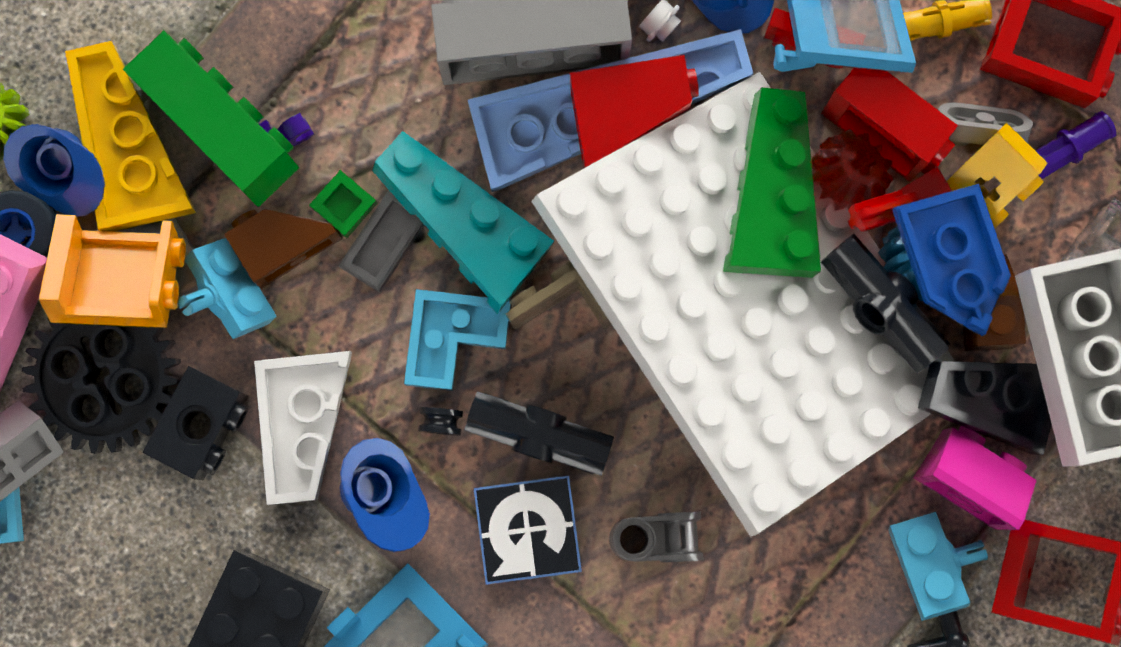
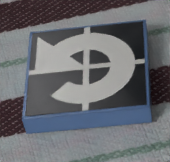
M569 476L474 488L486 585L582 572Z

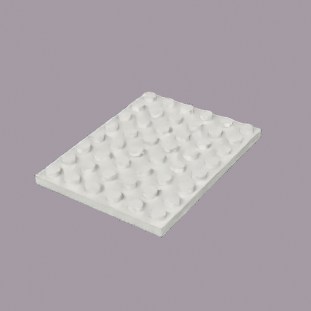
M760 72L538 193L531 201L750 537L762 532L931 415V413L918 409L929 366L916 373L884 335L873 334L866 330L854 315L853 304L855 301L821 263L832 250L854 233L883 267L886 264L878 254L880 249L867 231L862 232L858 228L852 229L848 225L847 221L851 218L848 209L851 206L811 147L821 272L813 278L723 272L725 256L730 251L732 235L729 234L732 216L737 211L740 191L737 190L739 176L745 166L747 151L744 148L753 97L761 87L770 88ZM948 350L934 361L955 362Z

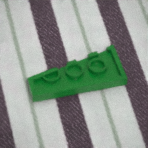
M761 87L753 97L744 148L747 151L745 166L739 176L737 190L740 191L737 211L732 216L729 233L732 235L730 251L725 256L723 272L813 278L821 272L806 94L804 91Z

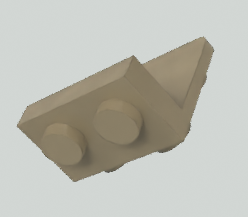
M571 261L550 275L553 279L552 283L539 292L532 286L511 299L509 303L512 309L506 313L510 324L514 330H517L579 290L603 329L612 325Z

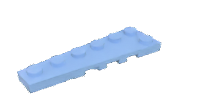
M741 29L584 69L590 70L685 55L687 69L695 68L698 80L699 97L692 98V104L733 87L753 76L752 66ZM570 73L468 99L491 192L503 189L581 154L569 86Z

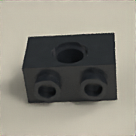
M188 366L142 453L195 480H204L207 474L214 475L224 459L226 450L221 448L229 431L235 433L247 415L248 407L244 403L248 395ZM206 413L211 421L210 431L205 437L195 439L190 432L191 420L197 414Z

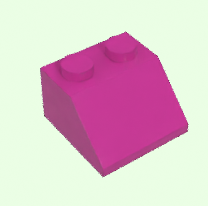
M962 426L958 430L953 427L942 430L913 478L994 530H1019L1024 522L1037 481L1025 473L1028 466L1006 452H1002L998 456L983 447L986 442L985 438L973 430Z

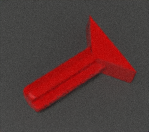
M936 167L895 192L851 205L848 209L851 218L847 223L852 229L858 228L860 231L865 232L896 222L892 211L893 208L951 192L952 189L939 168Z

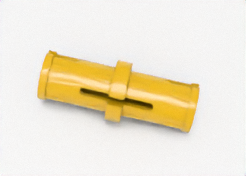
M940 0L933 2L931 7L904 12L903 15L910 41L936 35L941 39L950 37L953 32L961 29L991 24L992 8L989 0H963L951 3Z

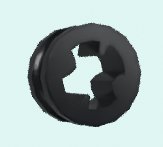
M420 407V414L424 415L425 421L422 425H419L418 432L461 436V429L457 427V421L463 418V411Z

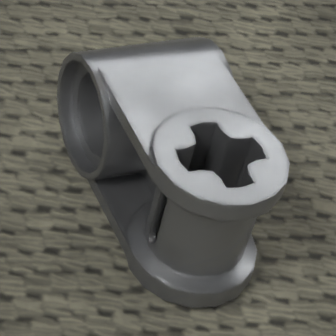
M701 511L661 513L658 516L622 519L610 531V547L619 558L634 562L659 560L660 562H687L704 560L703 552L698 551L697 521L701 519ZM630 525L639 527L645 536L644 546L640 551L633 554L624 551L620 544V534L623 529ZM680 527H681V542H682V547H681V543H680Z

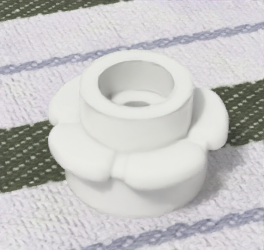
M661 0L643 20L639 28L648 35L646 39L648 42L652 41L655 37L663 42L679 25L681 20L675 16L679 10L678 5L673 7L666 0Z

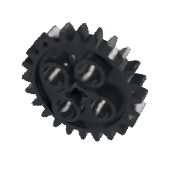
M48 319L53 331L36 330L34 333L43 343L41 348H26L25 351L31 357L37 359L34 366L22 368V372L34 376L35 381L22 388L23 392L37 393L38 400L33 402L28 408L32 411L44 410L46 415L42 420L46 426L50 427L55 424L58 426L54 435L56 441L65 440L72 435L71 449L73 450L82 449L89 440L91 454L101 453L105 441L111 453L119 452L122 450V437L130 447L140 445L138 430L147 436L152 435L155 427L151 420H160L164 412L161 406L163 403H169L173 394L167 392L168 386L177 385L181 381L180 378L169 375V369L179 365L181 359L167 358L165 353L176 344L175 341H159L158 336L164 329L160 327L51 323ZM114 330L120 334L123 341L122 349L115 357L106 351L104 345L107 335ZM86 336L90 340L91 353L84 347L82 342ZM70 351L75 353L79 360V369L72 377L66 375L62 368V360ZM108 367L110 375L104 378V383L97 384L95 376L101 373L100 368ZM133 373L141 378L144 385L143 393L136 400L130 398L125 390V382ZM90 394L96 397L100 405V412L93 421L84 415L82 409L83 401ZM113 398L116 400V402L120 403L122 407V413L120 415H118L115 412V404Z

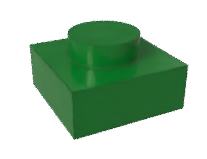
M339 170L309 206L325 221L332 224L345 238H348L378 203L363 188Z

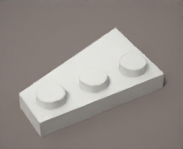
M351 351L254 361L267 505L318 500L352 356Z

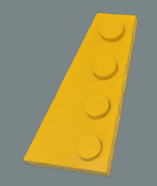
M108 41L65 51L82 145L97 159L102 168L105 181L103 199L95 210L98 230L114 232L196 213L132 79L123 70L125 64L113 42Z

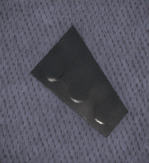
M938 361L929 365L918 409L1031 455H1044L1052 423L1037 364Z

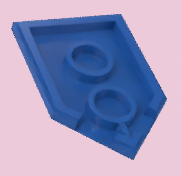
M975 184L893 208L892 211L923 302L981 336L986 335L993 319L991 316L999 295L1004 293L1011 274L980 185Z

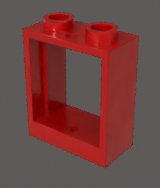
M1032 0L1004 1L980 70L1084 109L1099 97L1104 98L1107 95L1115 72L1109 70L1114 54L1120 55L1121 7L1102 0H1033L1105 27L1086 80L1013 54Z
M854 67L835 90L821 112L827 119L909 182L920 172L926 174L935 167H938L955 146V143L948 138L958 125L887 70Z
M1024 519L1019 530H1010L991 613L1119 646L1121 638V542ZM1040 538L1116 555L1100 628L1024 608Z

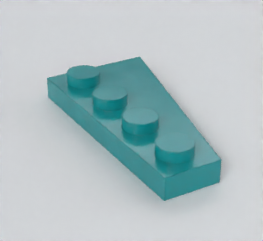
M404 131L396 137L374 162L372 169L374 174L410 215L416 214L429 229V237L439 248L444 247L460 265L458 270L470 284L475 282L488 297L487 303L497 314L536 268L554 243V240Z

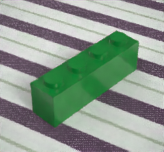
M163 30L123 70L234 184L259 207L300 168L288 154L294 149V146L275 127L267 133L258 124L264 118L261 113L244 96L236 102L228 94L234 87L215 67L206 72L199 65L204 57L185 38L177 43Z

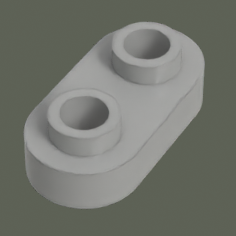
M951 102L941 105L938 109L958 125L948 138L956 146H964L969 143L984 145L1005 123L1010 125L1028 143L1033 126L1028 116L1006 108Z

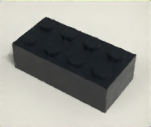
M245 549L233 550L188 647H304L330 589Z

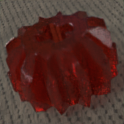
M851 129L833 137H828L822 142L811 161L812 169L815 171L813 174V184L819 185L822 188L819 199H832L834 211L843 210L845 207L849 209L853 204L885 195V190L890 187V183L894 178L887 172L893 161L883 158L880 154L883 144L873 146L870 144L868 132L856 136Z

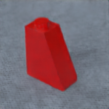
M685 55L570 72L569 86L583 169L690 110L692 98L699 97V88L695 68L687 69Z

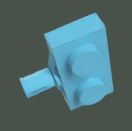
M226 238L193 249L186 256L185 262L196 279L198 291L179 298V308L186 307L182 311L184 315L190 316L195 312L209 308L222 321L232 339L262 328L277 317L261 289L252 281Z
M936 512L890 525L888 531L921 621L968 607L971 602L961 579V567L978 561L988 560L986 549L982 550L985 546L982 540L954 549L953 545L945 537Z

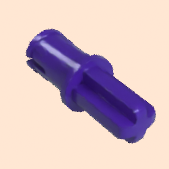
M1100 111L1069 131L1066 129L1058 131L1056 139L1036 150L1048 163L1038 176L1044 179L1070 162L1077 164L1083 160V154L1108 139L1114 138L1117 132L1111 118L1105 112Z

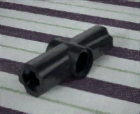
M854 233L821 261L822 265L855 301L853 312L859 323L873 334L884 335L916 373L927 368L949 349L950 343L916 305L918 294L913 284L898 272H887Z
M478 391L472 402L464 428L466 432L511 446V450L548 463H553L554 460L569 465L571 468L602 476L614 440V436L566 421L567 417L529 404L523 407L508 400Z

